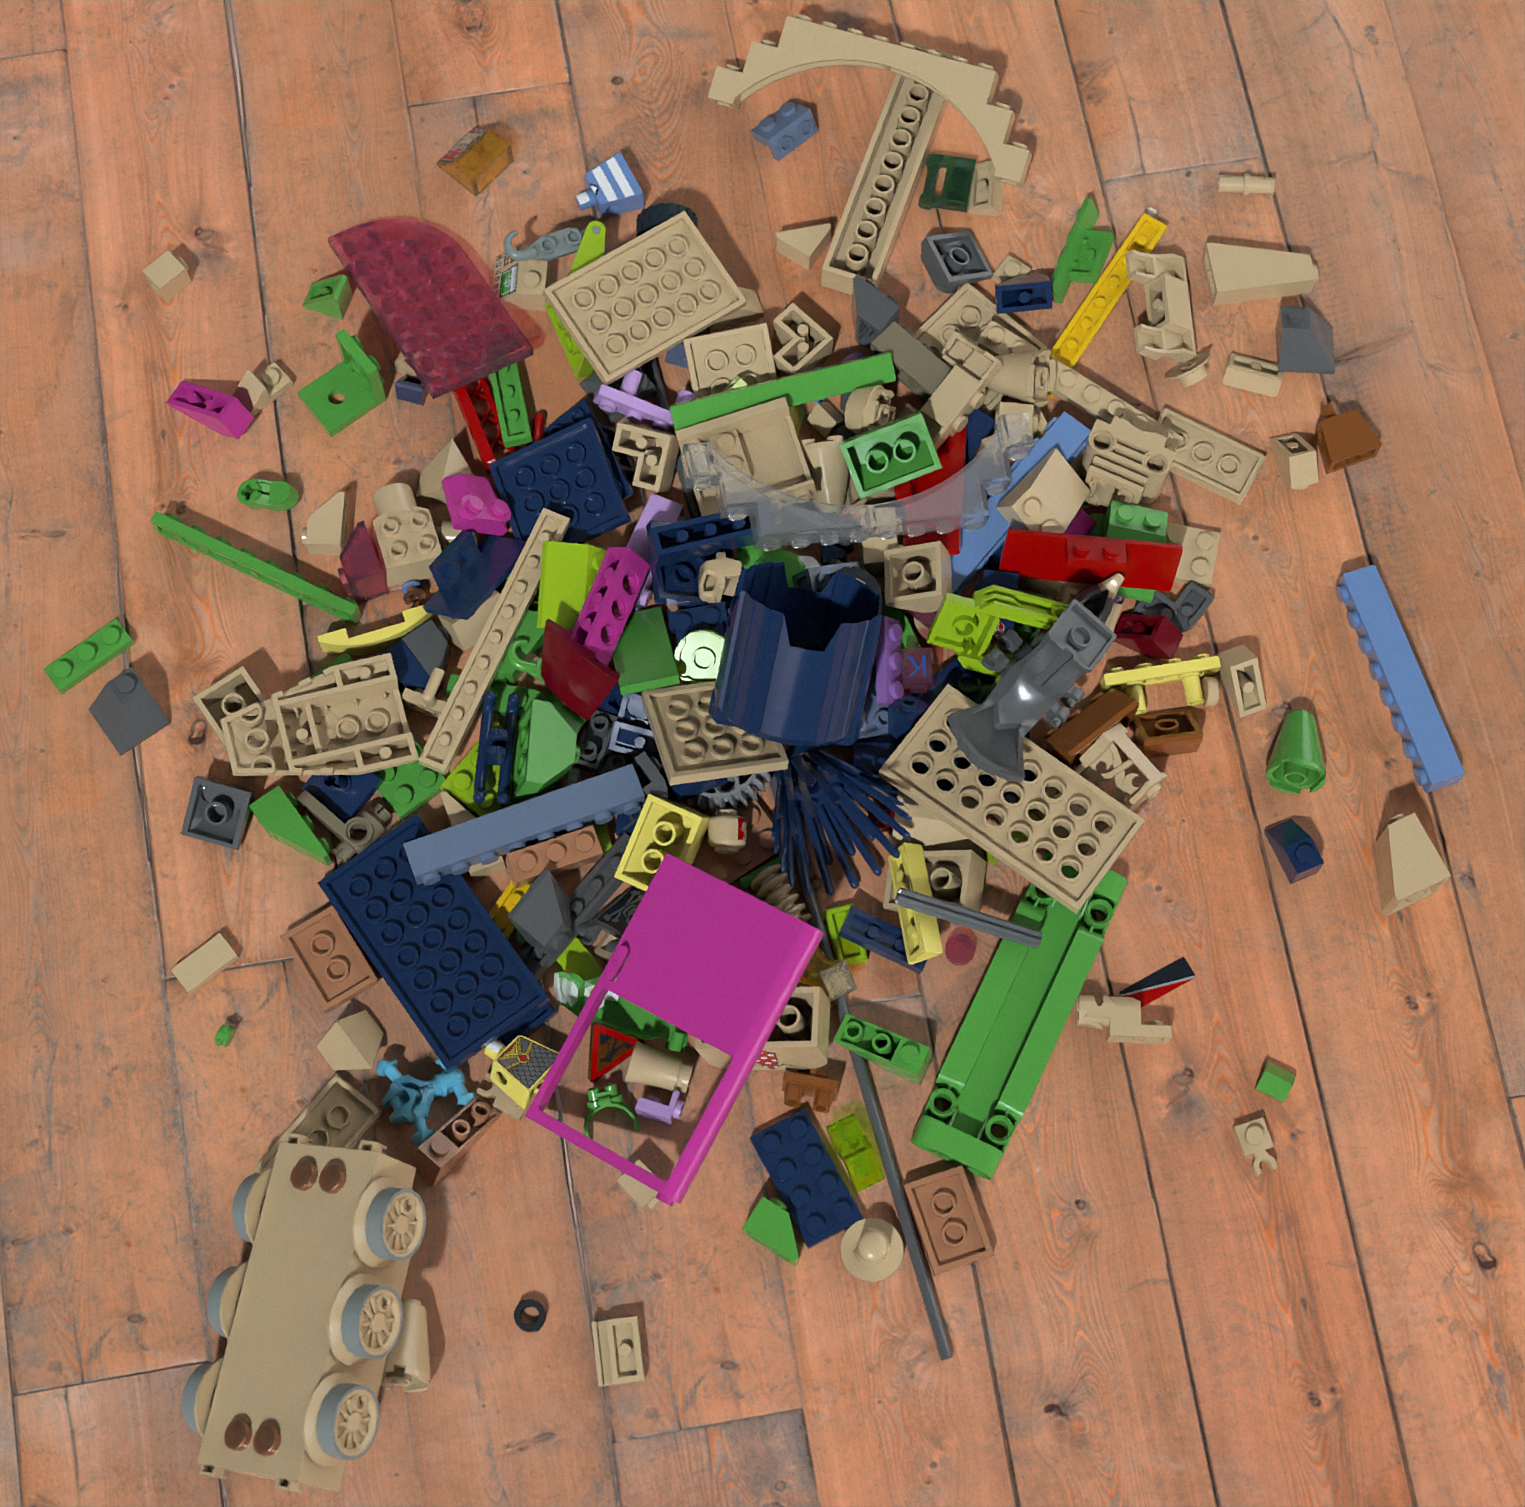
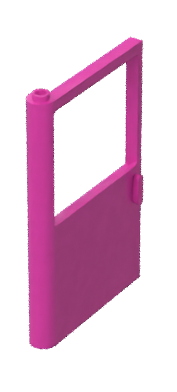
M667 853L525 1116L658 1192L655 1198L669 1206H673L674 1202L681 1204L824 933ZM608 990L721 1050L732 1058L668 1180L653 1175L543 1112Z

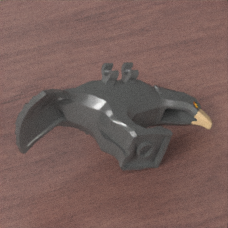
M1117 573L1102 583L1085 586L1067 603L1069 606L1065 608L1060 616H1057L1058 619L1048 630L1037 628L1025 642L1014 630L1008 629L996 642L1000 649L994 647L983 658L981 663L985 668L999 673L986 698L979 705L951 713L947 716L950 731L958 741L957 746L978 769H982L992 776L997 775L1006 781L1022 782L1024 780V736L1044 715H1046L1048 723L1054 728H1057L1061 722L1066 721L1071 714L1067 708L1071 709L1085 695L1080 688L1073 684L1082 675L1090 673L1117 637L1105 625V622L1111 613L1116 593L1124 580L1121 574ZM1001 650L1011 652L1014 656L1009 660ZM1061 699V702H1062L1066 707L1060 705L1057 701H1059V700Z

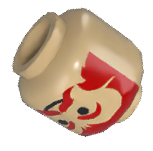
M719 810V815L711 817L708 823V845L715 848V853L737 854L738 850L746 845V819L737 816L736 810Z

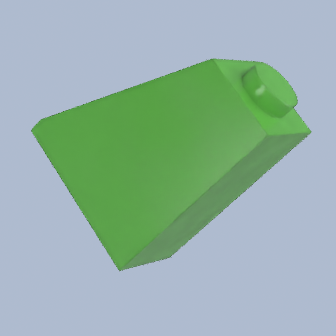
M527 610L513 641L518 639L528 640L527 645H521L516 649L518 658L526 661L534 660L543 648L544 630L537 628L538 612ZM506 653L492 683L515 685L524 672L515 669L510 664Z

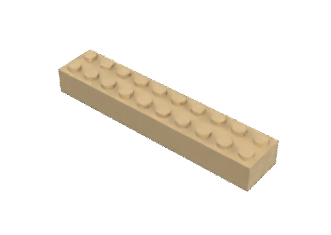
M908 41L918 51L925 52L926 49H932L940 52L941 57L951 59L952 56H957ZM898 74L895 75L822 266L821 286L852 295L853 278L856 275L864 280H870L877 290L880 286L948 101L937 93L912 79Z

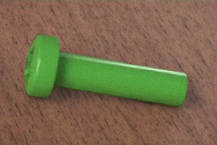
M781 850L777 853L778 857L739 879L744 889L750 887L752 880L763 870L770 866L781 864Z

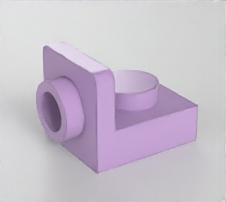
M674 1089L669 1106L664 1105L665 1101L658 1097L647 1096V1099L639 1097L635 1107L636 1115L672 1126L674 1118H680L684 1107V1101L680 1100V1091Z

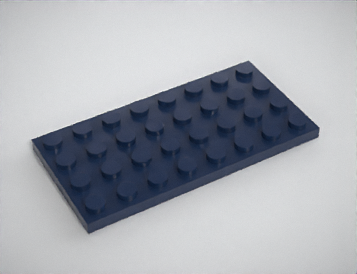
M416 813L323 878L318 884L450 1073L551 1000L461 874L453 875L451 873L442 876L441 880L437 883L417 885L403 844L431 833Z

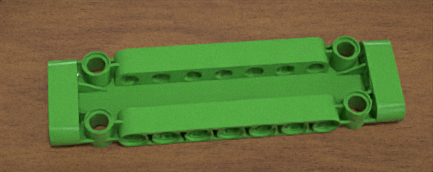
M1048 849L1042 859L1043 861L1052 859V854ZM1063 866L1061 868V872L1065 877L1075 878L1077 876V872L1072 866ZM1109 870L1077 914L1051 896L1037 894L1035 891L1037 886L1032 883L1030 884L1011 922L1041 931V943L1038 948H1032L1004 938L1002 939L937 1077L936 1086L910 1139L911 1143L956 1166L963 1165L965 1170L979 1177L992 1180L1105 938L1104 934L1128 884V880L1125 877ZM1100 911L1105 916V920L1101 922L1095 921L1090 913ZM941 1098L949 1102L950 1109L944 1112L938 1111L934 1106V1101ZM994 1125H1000L1006 1130L1007 1135L1004 1138H995L991 1134L990 1128Z

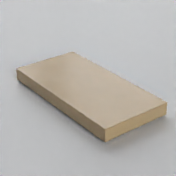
M1164 407L1157 422L1183 437L1175 450L1177 454L1170 472L1241 506L1266 456Z
M336 1073L253 1169L258 1173H262L264 1170L274 1166L279 1142H285L287 1133L302 1134L313 1139V1142H308V1145L354 1149L384 1113Z

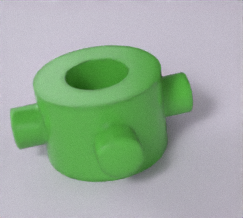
M222 1025L215 1036L217 1046H228L235 1034L232 1025Z

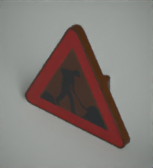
M593 1022L590 1031L588 1080L592 1083L597 1081L633 1054L636 1041L645 1044V1041L642 1038L599 1022Z

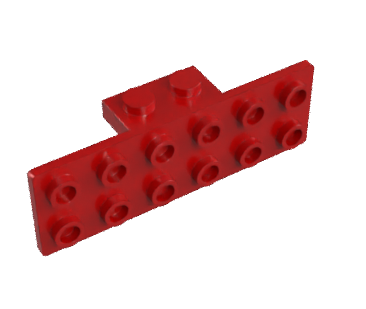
M967 424L962 431L956 432L953 437L949 435L936 451L942 468L894 486L896 501L901 502L905 511L903 547L941 541L948 550L949 555H958L960 553Z
M1008 529L998 571L1018 573L1019 578L1083 584L1102 583L1119 573L1124 577L1120 587L1171 591L1182 556L1183 546L1181 544Z

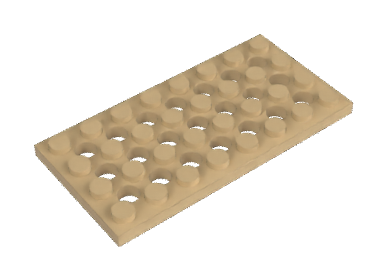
M947 684L881 767L878 775L1077 914L1145 820L1026 737L1023 738L1024 770L1027 769L1034 772L1036 775L1034 781H1006L997 775L992 776L984 770L978 769L970 761L969 768H958L954 760L958 757L966 758V755L957 746L958 741L947 726V716L978 704ZM939 740L944 743L946 749L942 752H936L931 749L929 743ZM916 762H923L927 765L929 771L924 774L916 773L912 765ZM983 774L990 775L994 779L995 784L984 786L980 783L978 777ZM947 779L952 783L953 789L943 791L937 786V781ZM1047 787H1055L1060 791L1061 796L1057 799H1052L1046 795L1045 789ZM1008 791L1014 792L1018 795L1019 802L1014 804L1008 803L1004 799L1003 794ZM971 796L976 799L978 806L967 808L962 804L961 799ZM1072 804H1080L1084 807L1086 814L1076 816L1071 812L1070 806ZM1030 809H1039L1043 813L1044 819L1041 821L1032 820L1028 815V811ZM992 813L997 814L1001 817L1002 824L993 826L988 823L986 816ZM1098 821L1106 822L1110 826V832L1100 833L1096 830L1095 823ZM1063 826L1068 830L1069 836L1067 838H1059L1054 834L1053 828ZM1021 831L1027 836V841L1025 843H1017L1012 839L1011 833ZM1082 843L1091 845L1094 854L1090 856L1081 854L1078 850V845ZM1040 848L1048 849L1052 854V859L1048 861L1039 859L1036 850ZM1063 866H1072L1076 870L1077 876L1075 878H1067L1062 874L1061 868Z

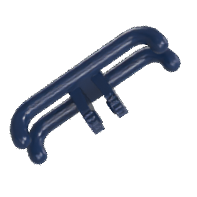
M488 690L484 695L473 800L477 804L484 802L488 764L499 765L497 803L503 807L509 803L520 697L517 693H511L508 697L504 730L500 728L492 729L496 693L493 690Z

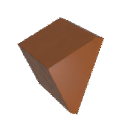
M1189 708L1137 714L1132 722L1136 746L1147 758L1197 752L1203 740V732Z

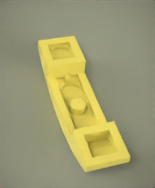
M424 605L402 611L405 620L402 623L349 638L346 628L317 637L325 653L342 655L347 652L350 656L373 654L387 650L430 619L434 621L435 617L432 613H426L423 608Z

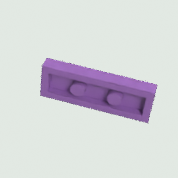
M882 616L880 637L876 649L877 704L888 707L904 696L901 671L903 667L901 655L902 628L900 621L887 616Z

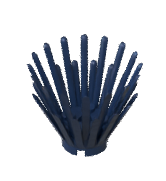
M795 745L785 751L788 758V768L774 771L777 780L771 839L775 836L774 852L777 854L780 849L781 836L782 874L786 871L787 863L789 885L793 888L795 885L792 836L796 835L804 891L807 895H811L812 887L809 874L811 862L803 822L804 816L826 893L830 896L834 894V887L827 865L833 863V858L821 824L850 886L853 889H857L859 882L840 841L846 852L851 856L856 853L853 842L876 876L882 874V869L844 812L869 841H874L876 838L894 858H899L900 852L847 793L882 823L890 825L905 839H910V833L866 796V792L904 819L912 820V817L897 806L904 805L901 801L874 785L876 784L884 789H892L887 783L877 779L880 776L829 753L824 745L819 746L820 748Z

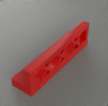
M455 363L445 367L448 381L486 473L490 474L489 464L496 461L493 454L496 446L507 449L509 454L514 453L515 450L513 447L505 448L504 443L500 441L502 433L497 408L480 366L477 365L459 372ZM477 375L479 384L476 390L467 389L463 380ZM476 399L488 402L489 407L485 415L475 411L473 405ZM486 422L498 426L499 430L495 438L485 435L483 429Z

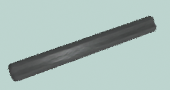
M899 888L896 894L895 904L1032 948H1038L1042 940V932L905 888Z

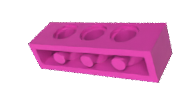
M608 547L570 637L572 640L595 652V660L605 666H608L650 568V565L630 547Z

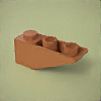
M478 1094L417 1148L411 1166L416 1167V1173L430 1186H435L462 1160L498 1120L501 1113Z

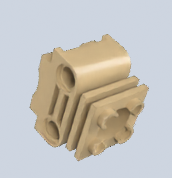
M1114 416L1111 424L1097 419L1089 434L1080 465V472L1086 478L1084 484L1090 490L1089 495L1085 499L1086 502L1093 506L1103 505L1105 507H1109L1112 500L1137 506L1140 505V502L1146 504L1155 502L1160 497L1167 482L1171 466L1177 452L1165 448L1168 438L1155 432L1140 430L1129 421Z

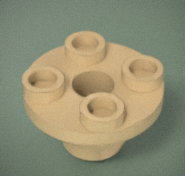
M866 1218L857 1221L849 1227L841 1242V1258L846 1270L862 1281L879 1282L891 1277L899 1268L903 1258L904 1249L900 1234L891 1224L881 1219Z

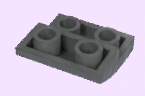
M599 710L593 713L577 746H580V756L575 765L596 775H601L633 764L635 769L634 758L636 756L608 749L617 716Z

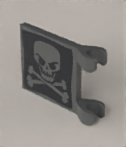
M632 886L593 921L580 924L576 931L579 935L585 936L581 939L582 943L592 945L597 940L601 930H604L618 938L611 940L606 945L607 951L613 953L646 891Z

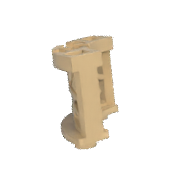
M1119 723L1101 734L1095 743L1079 758L1081 763L1077 766L1075 765L1073 770L1082 777L1087 775L1097 781H1107L1115 777L1114 799L1124 805L1126 793L1133 796L1124 806L1134 811L1147 798L1151 800L1161 792L1163 787L1160 784L1167 775L1164 772H1159L1126 735L1127 729ZM1116 745L1125 753L1129 760L1124 763L1122 762ZM1104 762L1107 765L1106 770H1109L1112 766L1114 770L1105 774H1099L1097 766L1099 763ZM1134 764L1147 778V781L1140 787L1133 786V780L1139 777L1138 774L1130 773L1125 776V770ZM1047 787L1045 789L1046 795L1052 799H1057L1061 796L1060 791L1055 787ZM1074 804L1070 806V810L1074 815L1083 816L1086 814L1085 809L1080 808L1082 805ZM1039 809L1029 810L1030 812L1032 811L1034 814L1037 813L1042 819H1044V815ZM1106 822L1098 828L1095 823V828L1100 833L1110 832V826ZM1056 826L1053 828V832L1059 838H1067L1069 836V832L1065 827ZM1087 843L1078 845L1079 852L1084 853L1085 856L1094 851L1092 846Z

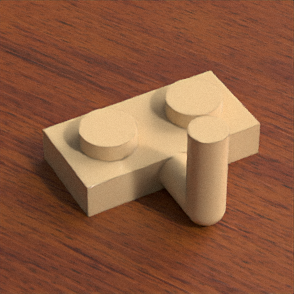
M434 667L425 690L415 688L413 691L405 688L401 696L404 708L438 720L448 698H442L441 700L435 698L445 671Z

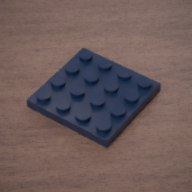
M590 417L489 464L500 498L508 505L511 511L509 523L515 539L528 540L543 508L570 518V525L561 541L566 543L583 544L631 522L594 420Z

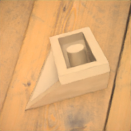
M453 439L446 444L421 472L416 493L417 500L447 504L441 481L446 477L458 474L474 475Z
M367 1010L336 1021L316 1047L334 1072L336 1070L372 1069L384 1033Z

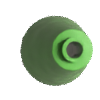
M1295 709L1285 716L1266 768V779L1270 780V785L1281 792L1300 794L1301 789L1310 788L1311 793L1322 788L1326 782V770L1315 717L1304 709Z

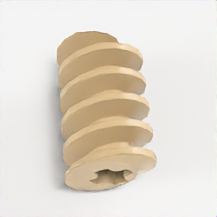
M781 864L766 868L752 880L750 884L751 889L758 891L756 897L759 900L803 922L811 918L810 914L800 915V912L805 908V904L795 905L794 902L799 898V894L789 895L788 892L792 888L789 883L783 885L782 882L788 877L787 873H776L781 868Z

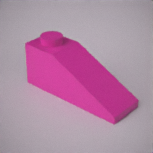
M181 381L166 402L170 407L217 433L237 440L246 432L254 419L236 397L185 381Z

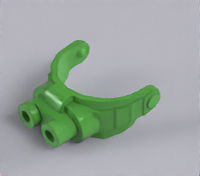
M616 1083L604 1085V1090L600 1091L599 1087L587 1089L589 1100L586 1101L587 1115L583 1125V1134L591 1139L588 1134L589 1121L598 1110L605 1107L624 1109L633 1119V1128L636 1130V1133L640 1131V1123L636 1119L631 1107L624 1102L622 1093H618Z

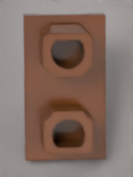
M817 1068L798 1070L797 1073L785 1071L782 1084L784 1104L791 1107H800L802 1095L814 1097L813 1110L828 1113L833 1101L837 1099L839 1081L828 1079L829 1072L817 1070Z

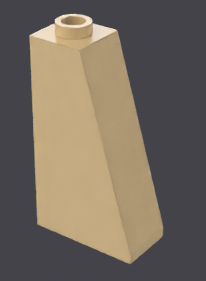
M1206 243L1202 256L1213 306L1311 293L1315 282L1318 281V268L1312 264L1311 255Z

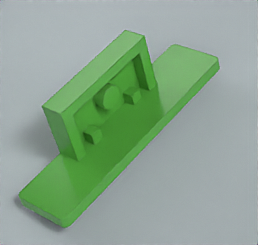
M1085 198L1082 207L1078 210L1075 224L1068 234L1063 252L1058 257V264L1054 274L1050 277L1052 281V297L1056 303H1063L1071 282L1097 283L1115 239L1112 232L1093 230L1099 212L1091 198Z

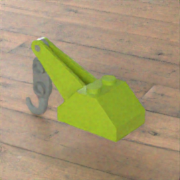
M599 221L590 222L585 230L569 227L539 237L524 250H516L512 247L511 240L518 234L514 230L505 237L503 243L504 250L509 257L517 261H527L530 259L551 261L577 252L569 272L570 275L604 256L606 228ZM546 300L544 307L576 380L589 376L593 373L594 369Z

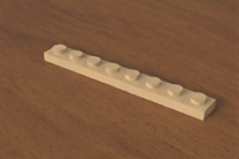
M993 320L989 322L976 340V342H979V348L993 356L1038 350L1037 347ZM1049 355V358L1055 360L1056 382L1054 391L1051 393L1095 420L1099 419L1111 424L1114 416L1129 421L1140 430L1155 432L1168 438L1165 448L1172 451L1177 449L1183 439L1182 436Z

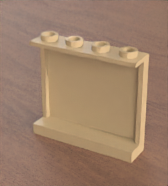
M785 397L675 431L702 516L758 503H764L766 513L780 511L783 507L796 503L803 504L811 500V498L817 497L814 480L811 478ZM736 429L752 476V482L724 489L722 481L718 480L714 481L715 488L712 491H704L703 485L699 483L696 476L698 470L696 463L692 462L689 454L691 450L689 441L699 438L702 446L708 447L710 446L708 436ZM714 459L707 461L709 467H717Z

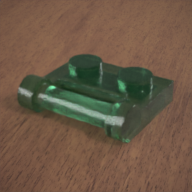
M929 154L926 161L928 170L923 194L919 196L918 206L925 210L938 208L967 213L976 159ZM946 168L941 196L934 195L938 170Z

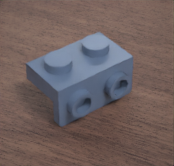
M791 100L783 104L771 116L761 120L759 125L750 131L753 138L768 146L773 158L779 161L818 132V128L811 110Z

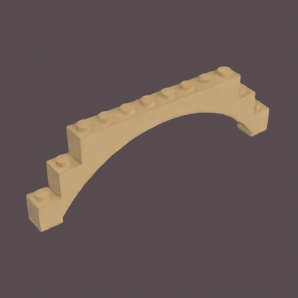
M796 14L795 18L786 17L778 48L776 43L761 39L760 43L751 42L743 72H741V68L726 64L725 68L716 67L707 98L713 104L738 110L740 103L754 93L780 79L799 72L822 67L863 66L886 70L907 77L937 93L965 117L977 132L990 154L995 166L993 176L996 181L1020 188L1023 187L1032 155L1030 150H1026L1027 146L1022 143L1012 141L1010 145L1007 144L1015 120V114L1010 110L1011 107L1000 102H995L994 106L991 105L999 79L997 72L994 71V67L985 63H978L977 66L967 64L968 60L962 57L952 56L951 59L941 57L940 52L932 49H926L925 52L915 50L914 45L906 42H899V45L889 43L888 38L874 35L873 38L863 36V32L857 29L848 28L847 31L837 29V25L822 21L821 24L811 22L812 19L807 16Z

